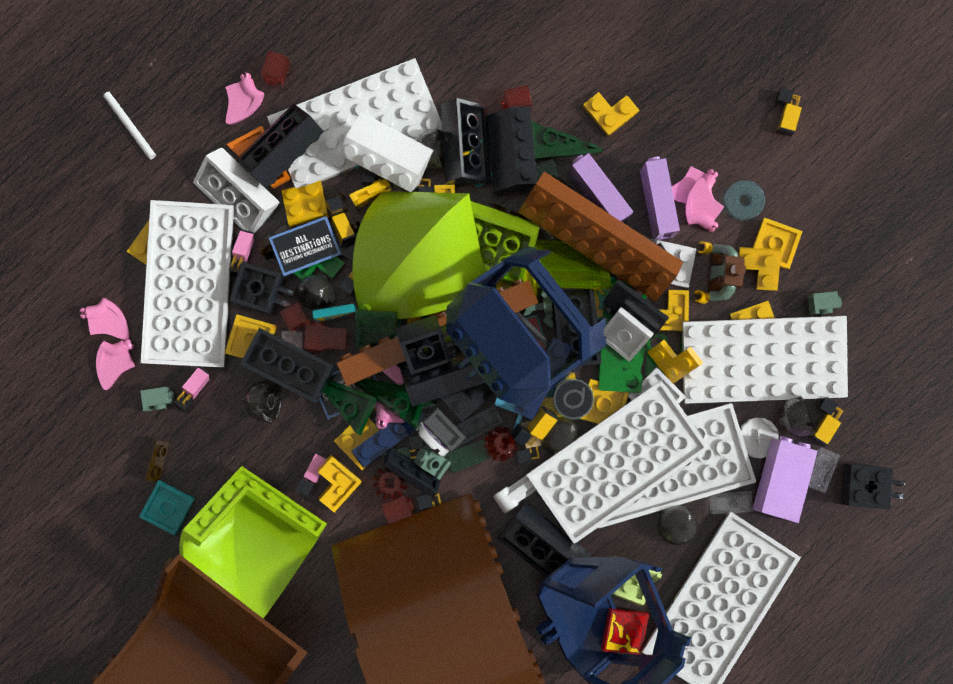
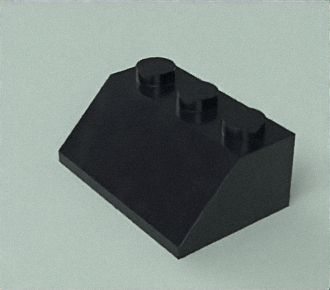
M620 280L616 282L602 303L605 306L603 309L611 316L616 314L622 307L654 333L649 339L650 341L669 319L667 315Z

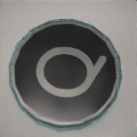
M567 379L555 389L553 404L558 414L564 418L571 420L581 419L588 415L593 408L594 394L590 386L583 380Z

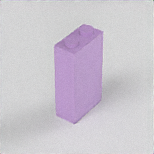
M589 153L585 156L581 154L572 161L573 164L571 165L569 175L586 198L621 222L627 221L632 215L633 210Z
M652 157L645 162L640 170L653 241L673 238L680 231L666 158Z
M780 436V439L771 438L752 510L799 523L818 451L810 449L811 445L798 442V445L793 444V439Z

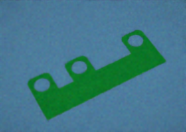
M605 280L604 299L618 280ZM622 281V282H623L624 284H626L628 287L632 288L631 285H629V284L626 283L625 281ZM643 294L641 297L646 300V295ZM603 309V319L606 318L607 325L614 315L611 316ZM606 343V346L601 350L602 364H600L599 390L639 393L642 390V374L634 371H622L623 357ZM631 375L636 376L639 381L638 386L633 389L628 388L625 383L626 378Z

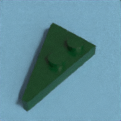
M531 121L535 160L574 157L581 154L584 156L588 153L595 155L602 154L603 149L596 144L581 141L577 137L564 132H557L551 127L547 128L536 124L535 121Z
M367 378L356 382L359 388L370 396L375 397L379 403L411 427L417 429L424 403L412 407L405 386Z
M329 380L324 393L335 408L339 410L343 418L351 425L354 432L361 436L377 399Z

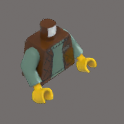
M699 242V244H704L705 248L703 251H698V253L710 254L713 252L711 254L710 293L707 294L697 290L694 294L701 295V298L694 301L706 304L708 300L730 299L735 290L743 285V278L746 272L745 259L738 257V253L732 246L720 244L712 246L709 242Z

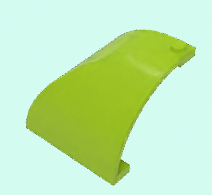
M384 191L373 201L363 217L356 237L353 254V283L361 317L406 319L447 310V306L467 284L485 273L469 194Z
M241 466L183 529L180 537L179 551L181 556L264 619L313 548L327 523Z

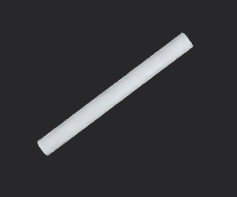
M106 92L103 95L105 100L147 157L153 159L156 156L154 151L112 94Z

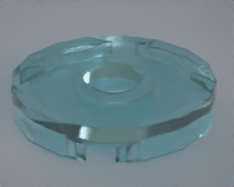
M749 180L739 181L727 190L724 197V206L733 218L740 221H749L763 211L765 195L762 188L756 183ZM747 196L750 201L749 205H742L740 197Z

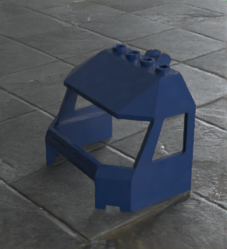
M529 246L510 255L467 284L447 306L446 332L467 357L458 365L459 369L466 368L470 363L475 368L467 374L466 378L471 380L479 373L498 399L524 408L569 378L606 346V337H604L603 329L606 326V318L591 327L539 261L552 251L535 250L534 247ZM514 266L527 269L579 336V355L552 379L550 375V357L497 289L493 287Z
M571 557L541 582L536 593L548 619L542 621L536 628L538 634H542L541 641L543 645H548L557 639L565 659L589 684H610L596 676L611 663L638 666L621 684H667L684 668L686 658L683 655L685 647L690 644L691 637L672 629L649 570L660 572L663 568L643 561L625 557ZM635 575L658 629L652 655L603 651L601 644L608 609H616L611 595Z

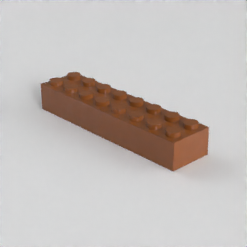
M546 172L542 174L518 211L655 302L677 277L683 264L681 260Z

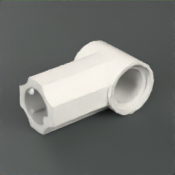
M524 476L510 487L507 486L493 495V498L503 513H506L517 506L519 501L536 491V488L529 478Z

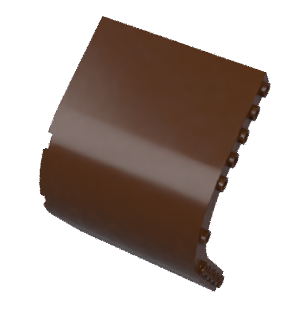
M471 493L331 545L349 631L355 639L357 645L355 652L367 684H546L533 650H528L517 623V621L521 620L517 608L512 609L500 577L501 574H504L499 561L495 562L494 560L498 557L494 545H489V542H492L488 529L484 531L483 527L487 526L483 514H478L481 508L478 500H473Z
M178 554L175 559L170 558L163 566V572L160 575L161 579L158 582L159 586L156 588L157 592L154 595L155 601L146 617L143 616L136 624L138 629L118 655H112L106 662L107 668L102 673L100 671L97 672L91 680L93 684H285L308 652Z

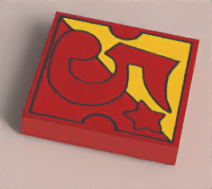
M609 608L601 649L606 652L641 654L649 614L640 611Z

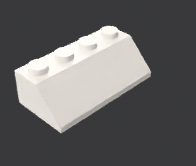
M361 112L346 135L339 154L412 192L419 185L433 150Z
M223 148L205 156L193 181L215 204L233 205V221L241 229L255 233L272 216L279 204V201Z

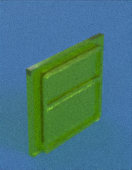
M536 240L535 250L552 251L539 261L560 288L611 289L610 272L563 241Z

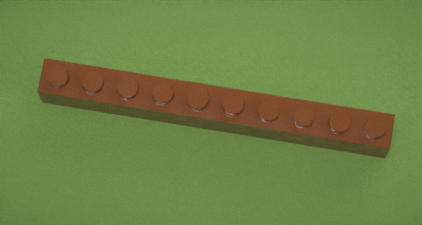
M523 279L512 282V287L505 290L504 287L497 289L515 313L538 303L529 280L524 282ZM447 311L436 315L440 326L446 324ZM390 336L379 340V345L373 348L369 344L360 348L359 354L352 356L351 353L340 357L341 361L337 365L346 386L406 361L398 337L390 339Z

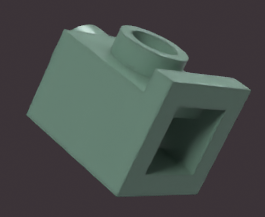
M837 291L815 293L807 296L810 316L833 313V309L841 308L842 305Z
M168 387L141 390L143 411H153L152 407H154V410L166 409V405L172 404L175 401L174 392Z
M424 445L413 461L439 480L451 464L449 460L440 456L438 452L427 445Z

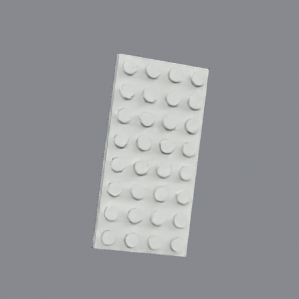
M411 59L298 104L297 106L308 113L324 132L316 142L306 149L302 156L298 157L291 164L288 171L295 188L317 181L322 182L355 169L356 166H360L339 153L346 135L361 112L419 143L442 134L441 119L416 59ZM287 109L267 116L270 125Z
M151 200L141 363L225 367L230 287L229 268L231 265L234 219L233 205Z
M847 316L682 322V352L691 346L703 362L699 367L683 377V394L686 396L684 403L848 397Z
M661 380L533 469L526 476L575 544L707 451L709 446Z
M730 403L688 415L687 417L709 446V449L598 528L755 483L756 479L733 404Z
M730 511L666 611L672 629L691 637L690 644L685 647L683 655L686 658L684 668L676 674L690 684H722L801 558ZM657 627L642 649V652L646 655H652L658 632Z

